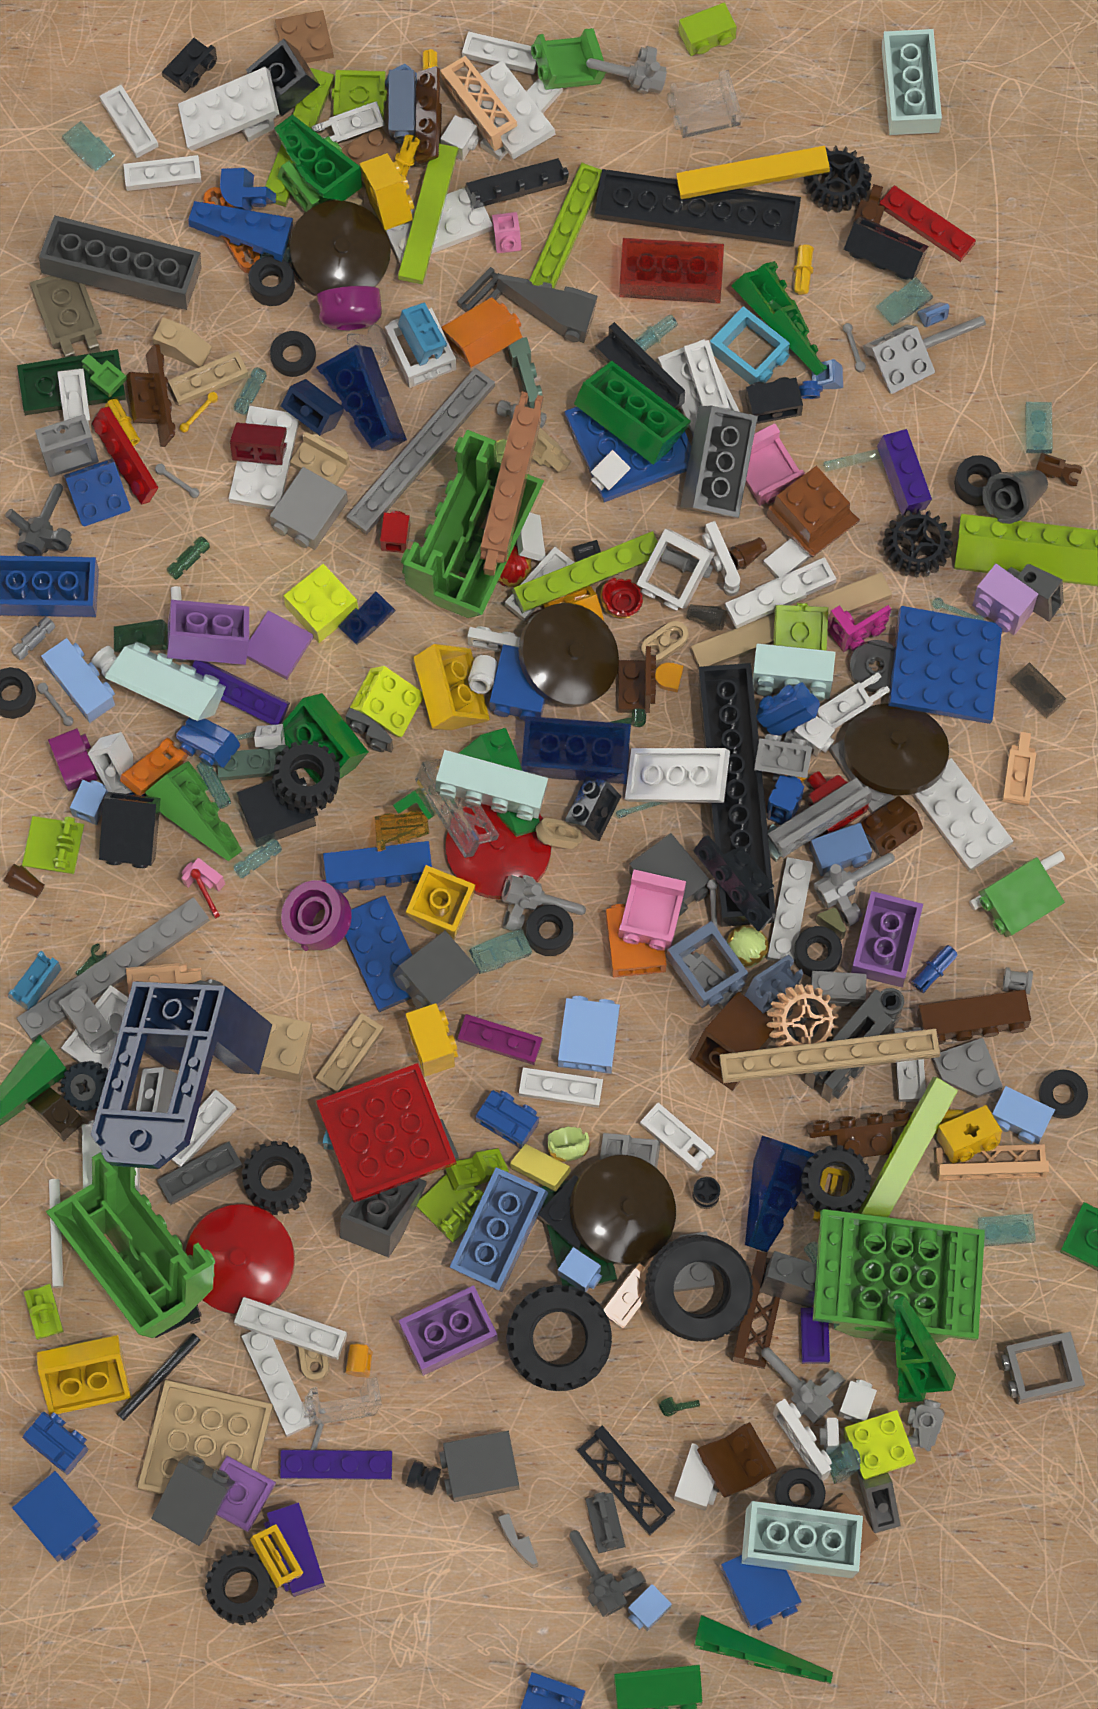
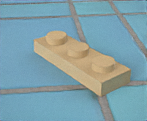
M237 351L168 380V384L178 406L249 377V374Z
M361 1013L316 1076V1081L334 1093L341 1092L383 1033L384 1027Z

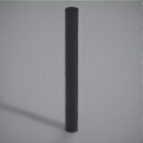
M192 1333L116 1414L125 1421L201 1340Z

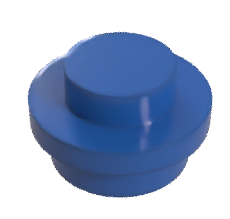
M803 381L802 385L799 386L801 398H820L823 386L818 385L817 381Z

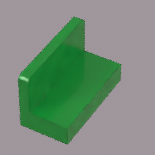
M420 787L393 805L398 814L416 802L428 820L437 814Z

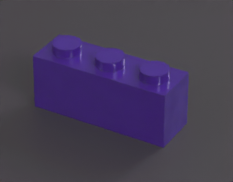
M904 429L883 435L877 448L901 515L905 516L908 509L912 513H916L917 509L921 511L926 510L932 497L908 430Z
M296 1503L267 1513L269 1521L264 1522L265 1528L267 1529L275 1524L278 1526L303 1571L301 1577L283 1584L285 1591L291 1590L293 1597L326 1587L300 1504ZM277 1546V1548L275 1549L280 1554L281 1560L283 1561L289 1574L292 1573L290 1567L288 1566L285 1558L283 1557L281 1551Z

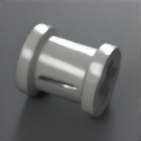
M1006 967L1003 991L1008 989L1026 990V994L1030 995L1033 971L1028 970L1027 973L1011 971L1009 967Z

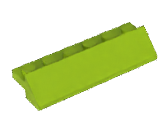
M961 514L954 569L989 573L993 566L998 564L1006 571L1012 567L1021 572L1027 564H1031L1062 579L1064 583L1098 586V530L1026 521L1007 524L997 521L998 518Z

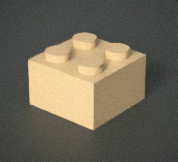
M259 1012L260 1015L272 1024L260 1074L300 1082L313 1034L312 1024Z

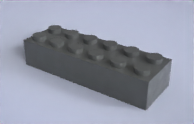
M54 215L39 255L40 269L43 274L184 310L188 308L202 268L201 253L198 251Z

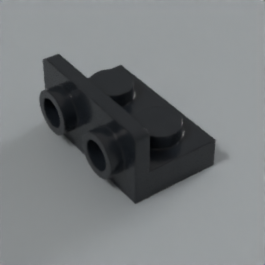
M193 38L162 71V77L186 93L190 88L195 87L199 83L201 76L206 70H211L217 62L216 48L213 45L206 47L200 41Z
M587 776L565 818V822L569 825L580 827L590 839L600 841L620 801L621 795L607 780Z

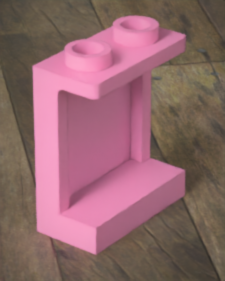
M776 424L754 434L746 485L759 506L765 503H774L778 494L805 474L803 470L799 471L780 440V431Z
M633 870L627 903L619 928V937L630 944H638L639 942L649 944V947L656 950H665V948L669 949L672 947L685 893L686 881Z

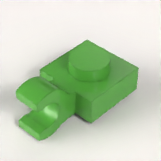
M89 354L82 360L84 364L82 367L92 375L90 382L108 397H111L127 380L126 375L108 360L101 365Z

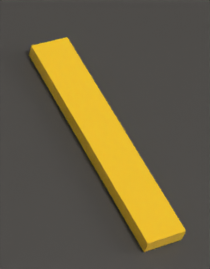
M825 146L679 172L676 173L680 198L685 199L830 172Z

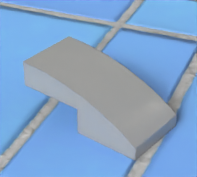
M603 1133L600 1160L613 1155H631L646 1160L657 1168L661 1143L659 1140Z
M509 1513L498 1517L502 1531L514 1551L531 1568L538 1567L529 1536L518 1540Z

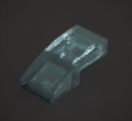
M82 121L62 136V140L95 172L115 156L99 137L96 138Z
M915 277L899 292L895 290L878 304L876 308L894 326L923 307L933 298V295Z
M520 929L471 948L469 952L475 965L480 970L479 974L503 968L506 963L529 957L532 950L523 930Z

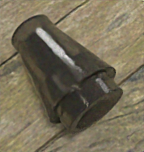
M690 604L687 611V619L713 631L717 629L722 630L726 623L727 610L722 609L721 606Z

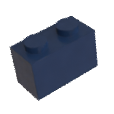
M307 379L291 385L280 406L319 436L335 429L345 410L342 405Z

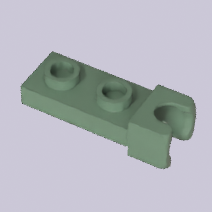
M523 337L508 346V354L512 368H518L524 392L528 393V407L534 409L535 399L538 395L543 396L541 386L535 385L534 378L537 377L534 362L531 363V349L528 339Z
M278 745L274 749L262 748L236 751L234 755H231V759L224 768L218 766V778L220 781L273 776L277 756L281 755L285 747L290 748L287 745Z

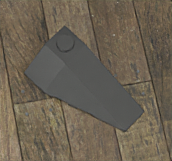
M499 274L496 289L500 290L501 293L559 335L564 336L568 341L585 342L594 318L597 295L565 286L564 291L554 289L551 283L543 282V285L536 286L528 279Z

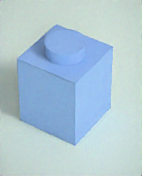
M82 780L70 806L72 815L97 825L103 811V799L108 793L105 785L91 780V782Z
M573 1247L559 1267L558 1276L576 1288L587 1292L589 1287L594 1289L602 1278V1275L599 1274L601 1265Z
M651 1584L628 1607V1612L631 1614L628 1619L639 1630L643 1627L648 1631L672 1607V1604Z

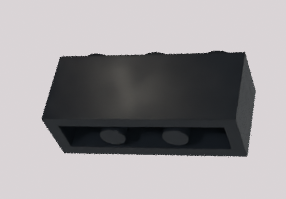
M860 216L853 223L843 250L848 251L850 256L856 259L864 258L872 262V265L876 268L889 269L895 272V275L901 279L913 280L920 271L929 246Z

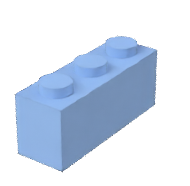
M66 638L41 655L52 676L87 721L91 723L115 706L113 700L115 693L107 682L102 684L98 676L100 674L91 662L89 664L85 662L82 658L85 655L77 643L72 645Z

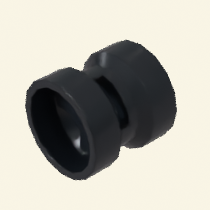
M702 1177L696 1181L692 1197L698 1207L710 1209L716 1206L721 1191L717 1180L712 1177Z
M415 1460L406 1486L412 1489L418 1487L423 1489L424 1493L433 1495L442 1469L435 1466L429 1468L424 1466L423 1462Z

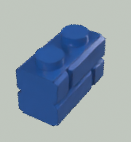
M803 683L793 687L787 685L779 694L773 697L768 695L760 701L756 717L763 727H767V731L771 735L780 736L816 718L820 702L813 693L810 694V690Z
M189 717L185 722L186 725H183L176 734V738L181 744V750L191 757L194 754L198 755L199 759L210 767L215 764L224 768L231 759V755H234L240 747V742L232 732L207 719L196 721Z
M790 775L779 776L775 789H773L768 799L766 812L768 820L782 825L795 817L801 805L804 785L799 778Z
M492 1090L476 1114V1122L521 1149L528 1142L539 1124V1117L536 1116L537 1112L526 1104H523L522 1107L513 1102L514 1098L505 1091L501 1090L498 1093Z
M42 1412L22 1438L63 1473L68 1475L88 1452L89 1449L84 1444L87 1439L75 1429L72 1433L63 1427L66 1422L54 1412L50 1416L46 1412Z

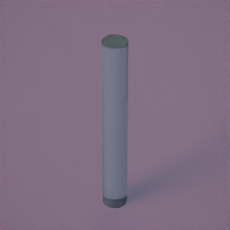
M878 449L825 461L823 464L827 472L881 459Z

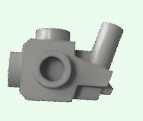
M925 1399L924 1404L918 1405L917 1408L911 1407L907 1422L915 1428L913 1436H907L911 1447H920L931 1451V1447L935 1446L945 1415L944 1410L940 1408V1402Z

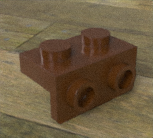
M900 796L860 822L867 839L875 845L877 853L881 857L890 853L923 829L918 812Z

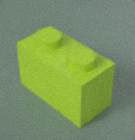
M724 2L680 19L678 32L690 56H693L695 54H704L713 47L731 43L736 39L737 26Z

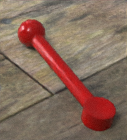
M193 869L190 875L196 880L214 918L220 917L200 878V870Z

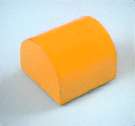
M349 1345L345 1373L368 1378L370 1376L373 1351L367 1345Z

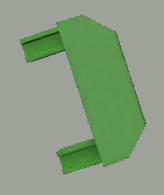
M466 430L464 437L458 438L454 451L457 452L455 462H457L458 473L454 481L450 480L446 487L445 494L447 496L444 503L439 502L436 508L435 516L437 518L434 524H429L424 535L426 541L423 547L419 546V543L414 542L411 549H406L401 563L403 564L402 573L405 576L406 585L437 606L466 618H472L483 614L507 561L504 564L497 563L494 576L484 574L486 560L480 559L485 529L481 528V525L491 507L501 463L497 462L495 440ZM529 474L508 558L544 483V480ZM460 572L467 574L465 578L458 575Z
M100 1152L92 1157V1184L47 1210L46 1213L139 1335L154 1338L182 1321L213 1289L215 1259L211 1252L207 1249L203 1250L199 1243L193 1245V1256H187L182 1249L183 1246L180 1239L175 1234H170L163 1217L160 1214L156 1215L151 1209V1203L146 1195H140L136 1190L135 1167L112 1166L106 1162L102 1155L103 1152ZM104 1234H106V1235L108 1236V1238L111 1240V1242H112V1243L115 1245V1247L118 1249V1251H119L118 1253H117V1251L114 1249V1247L111 1245V1243L107 1240V1238L104 1236Z

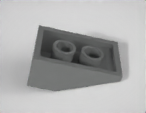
M419 1178L355 1203L352 1199L341 1216L340 1238L389 1258L408 1226L427 1181Z

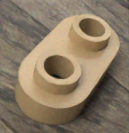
M672 621L657 630L643 641L641 649L643 658L645 659L646 646H651V649L659 651L656 654V664L664 661L687 643V627L682 622ZM677 634L680 638L673 640L670 636Z
M544 818L536 826L537 837L544 844L574 849L583 839L579 829L576 826L567 824L565 821Z
M298 1347L301 1370L304 1376L310 1381L323 1380L329 1373L328 1357ZM315 1363L321 1365L318 1372L311 1371V1366Z

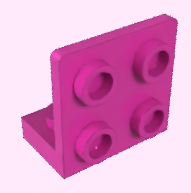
M839 605L830 612L827 631L843 653L850 648L854 651L865 643L864 639L871 635L876 637L886 630L885 626L889 621L892 609L887 605L854 626V619L848 611H843Z

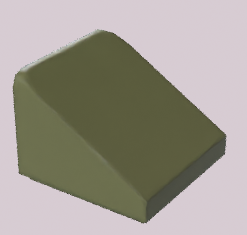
M834 907L817 915L816 923L819 926L833 930L840 940L844 939L846 927L837 908L835 909Z

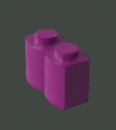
M78 728L48 740L68 791L79 788L82 780L87 782L98 780L97 770L87 753L91 746L86 734L80 735Z

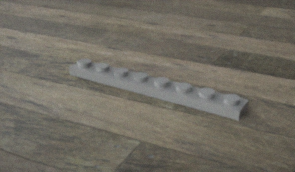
M474 368L346 516L347 521L367 535L384 516V512L391 508L495 387V382Z
M193 897L17 1017L18 1022L33 1042L39 1035L42 1036L68 1018L60 1006V1000L79 987L84 989L91 1001L95 1000L105 993L110 985L114 987L127 978L126 968L146 965L209 922V917Z

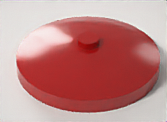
M481 803V806L468 804L455 816L447 832L445 847L447 862L455 877L475 884L474 894L490 899H502L503 887L510 875L520 878L526 875L533 877L537 883L548 868L552 845L542 843L538 839L536 831L516 837L500 820L497 812L491 810V806ZM539 814L538 818L541 822L543 820V817Z
M235 1204L219 1208L199 1222L188 1240L185 1252L187 1256H193V1245L199 1243L203 1250H209L215 1259L213 1289L202 1300L221 1312L237 1315L243 1297L270 1306L281 1297L292 1279L295 1267V1251L291 1237L283 1224L275 1216L259 1207Z

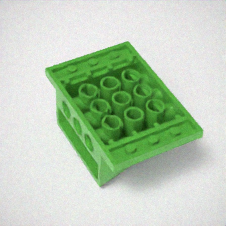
M823 1209L820 1213L813 1321L834 1323L835 1330L852 1337L895 1342L894 1302L901 1296H905L935 1343L943 1342L947 1338L978 1340L985 1230Z

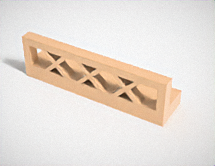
M464 56L440 70L444 86L469 119L477 125V129L493 150L496 151L503 147L501 136L517 127V121L469 59ZM464 66L469 70L467 77L456 76L454 73ZM469 85H480V93L469 92ZM482 100L492 101L494 103L493 109H482ZM495 117L506 118L508 121L498 128L493 124Z
M1045 1144L997 1146L991 1151L980 1152L988 1160L986 1163H969L966 1161L959 1164H943L942 1155L946 1154L942 1147L936 1148L938 1181L1046 1178L1049 1173V1161H1046ZM1014 1152H1022V1153L1018 1156V1155H1016ZM1027 1152H1039V1161L1024 1162L1021 1158ZM987 1153H995V1154L991 1157V1156H989ZM1000 1153H1008L1015 1161L996 1162L994 1159Z

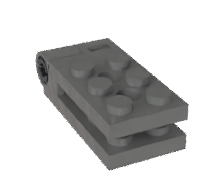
M886 988L881 992L876 989L832 1041L857 1038L863 1030L867 1032L864 1037L889 1034L899 1022L904 1006L903 994L895 988ZM865 1066L838 1069L832 1074L830 1071L806 1073L804 1083L812 1090L817 1084L821 1086L824 1084L821 1097L830 1103L834 1097L839 1099L848 1088L849 1079L851 1077L856 1079L862 1073Z

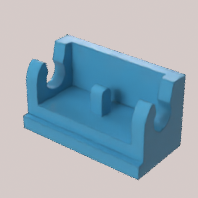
M425 302L402 310L398 326L420 366L427 364L428 358L432 355L438 359L442 355L447 343Z
M39 951L35 961L14 989H11L8 993V998L26 1010L35 1006L62 970L59 962L53 957L49 959L44 955L43 951Z

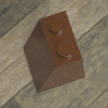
M737 992L704 1029L689 1060L733 1091L740 1081L723 1083L720 1055L766 1049L773 1040L769 1035L774 1031V1028L767 1026V1023L773 1022V1017H769L767 1012L762 1013L747 997Z

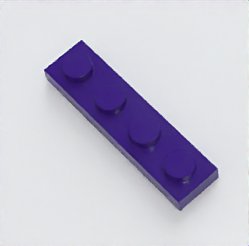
M194 661L192 667L196 669V673L202 676L205 674L214 676L219 679V684L226 686L221 700L271 725L282 724L290 702L209 662Z
M281 1450L280 1478L392 1480L393 1452Z

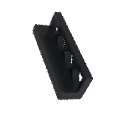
M615 322L609 326V335L596 346L595 351L607 363L611 361L616 363L676 410L685 403V389Z
M603 1425L594 1432V1436L577 1450L580 1456L649 1536L675 1515V1509ZM597 1441L605 1450L604 1460H592L586 1453ZM608 1454L614 1461H607ZM597 1464L604 1465V1470L602 1471ZM607 1465L619 1466L622 1469V1482L610 1481L606 1476ZM626 1475L632 1482H625ZM616 1486H622V1493L616 1488ZM625 1486L637 1487L640 1490L641 1503L628 1502L624 1497ZM644 1496L651 1504L644 1503ZM634 1507H640V1515ZM643 1507L655 1508L662 1516L651 1527L642 1518Z

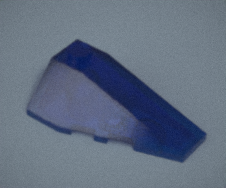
M762 1135L753 1161L745 1236L746 1246L768 1252L784 1227L783 1220L790 1209L794 1210L798 1205L796 1199L802 1191L801 1176L809 1158L815 1153Z

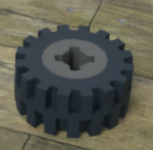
M85 1061L71 1066L64 1073L65 1078L61 1080V1083L64 1084V1087L61 1088V1093L65 1092L66 1094L63 1098L66 1101L69 1100V1104L72 1107H76V1110L90 1111L98 1108L108 1069L102 1068L101 1063H94V1061Z

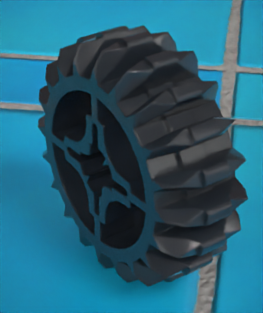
M836 145L833 151L826 147L830 172L825 173V181L822 184L817 177L819 174L805 176L803 181L804 185H806L805 191L807 194H811L810 199L812 202L819 200V208L828 205L827 209L831 211L832 207H837L840 213L842 207L845 206L850 211L852 204L858 206L861 199L865 200L867 191L871 188L872 174L869 172V164H864L865 159L863 156L857 157L856 150L848 153L846 146L843 148V151H839ZM853 174L858 181L854 187L850 184V178Z
M908 509L905 517L899 513L896 521L891 520L889 528L885 529L884 536L886 538L882 542V545L886 547L884 555L890 556L888 558L889 564L897 563L895 566L896 571L904 568L905 576H908L910 571H912L916 578L919 577L920 572H923L927 577L930 574V569L937 573L939 565L944 567L947 562L946 558L951 556L950 549L953 546V541L949 539L952 533L951 531H945L947 529L946 522L939 524V515L934 518L930 517V510L926 512V515H921V510L917 509L916 515H913ZM918 528L915 531H907V529ZM926 531H929L936 538L937 543L927 536ZM921 536V543L917 545V548L914 551L915 543ZM898 543L901 544V547L908 550L909 556L901 551ZM922 555L929 556L927 558L917 559L919 556Z

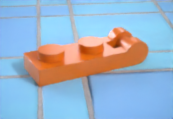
M166 738L160 746L121 775L120 782L136 795L141 796L166 774L182 765L188 755L183 750L174 746L175 743L170 738ZM168 754L172 758L169 760L165 755Z

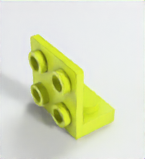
M386 666L370 669L350 708L365 714L396 737H402L423 699V692Z
M897 1410L844 1428V1439L847 1446L851 1445L864 1480L912 1465L916 1461Z

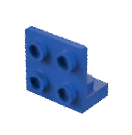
M112 458L64 475L82 526L85 527L131 510L117 467Z
M531 1672L521 1709H581L585 1690Z

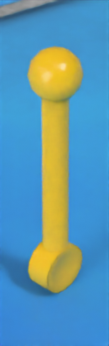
M209 393L205 403L186 423L180 424L179 430L181 432H188L189 426L211 403L217 402V393Z

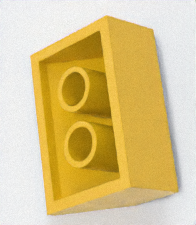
M433 644L413 657L432 729L454 730L490 720L484 695L472 691L469 686L468 678L474 661L471 648Z
M118 1335L37 1352L38 1373L49 1416L53 1412L61 1414L131 1398L124 1356Z

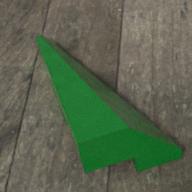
M775 261L765 263L755 271L744 273L731 285L732 288L770 328L790 343V349L816 376L824 372L827 366L822 364L816 356L819 350L815 344L811 345L807 337L810 331L795 300H792L786 293L785 288L787 284L785 280H780L776 273L777 263Z
M41 1035L34 1040L0 1085V1126L26 1109L25 1105L65 1077L66 1067Z
M901 1296L894 1302L896 1364L898 1368L897 1384L899 1386L898 1401L900 1403L924 1401L926 1393L952 1391L956 1373L906 1297Z
M703 1615L700 1617L694 1644L695 1649L746 1660L748 1665L831 1684L833 1672Z

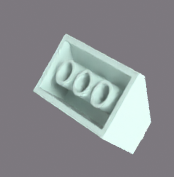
M138 642L125 646L106 673V679L196 721L215 715L226 686L219 684V679L207 674L202 676L196 673L194 667L187 664L178 665L172 662L173 658H167V655L163 653H158V655L149 651L150 648Z

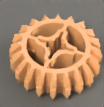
M796 984L795 989L792 987L785 988L786 995L784 993L777 994L780 1002L773 1001L770 1003L775 1008V1011L767 1013L769 1017H773V1022L767 1023V1026L774 1028V1031L769 1036L771 1038H778L775 1043L777 1047L827 1042L826 1039H834L835 1036L831 1033V1030H837L839 1027L833 1024V1020L838 1019L839 1016L838 1014H832L836 1005L828 1004L831 997L826 994L822 996L823 990L821 988L814 990L813 985L807 984L803 987L802 984ZM807 999L816 1006L819 1012L818 1015L811 1012L810 1005H807ZM793 1005L792 1014L786 1018L790 1007ZM804 1017L812 1018V1020H806V1022L802 1024L794 1023L795 1021H800V1019ZM819 1024V1028L813 1036V1029ZM787 1027H793L796 1036L799 1037V1042L791 1037Z

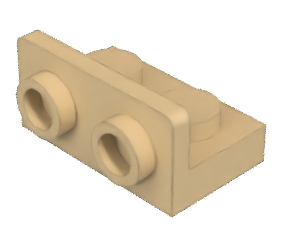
M305 432L302 444L290 460V466L299 471L302 467H305L337 486L350 467L348 453L343 448L327 444L325 439L314 433L311 435Z

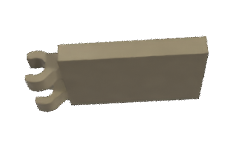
M48 276L30 282L54 349L61 347L64 357L75 356L72 343L86 340L90 353L101 352L96 336L102 334L85 284L55 276Z

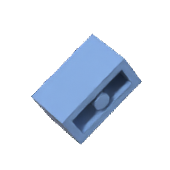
M1005 1086L992 1115L1003 1132L1012 1131L1018 1134V1138L1026 1143L1033 1144L1034 1142L1039 1144L1055 1109Z

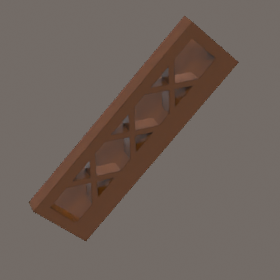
M757 1251L751 1276L753 1280L752 1303H750V1308L747 1311V1315L744 1316V1320L741 1321L733 1362L765 1369L766 1360L763 1356L761 1361L745 1358L747 1347L755 1342L759 1344L762 1350L766 1347L770 1348L780 1298L774 1297V1304L766 1309H763L758 1302V1295L761 1294L759 1291L764 1276L765 1264H768L770 1258L767 1257L768 1253ZM757 1306L760 1312L754 1315ZM772 1310L771 1317L769 1319L766 1313ZM763 1315L769 1327L767 1331L758 1336L752 1328V1322ZM750 1332H751V1334L753 1335L754 1339H752L751 1341L748 1342L749 1336H750ZM766 1336L765 1345H763L760 1339Z

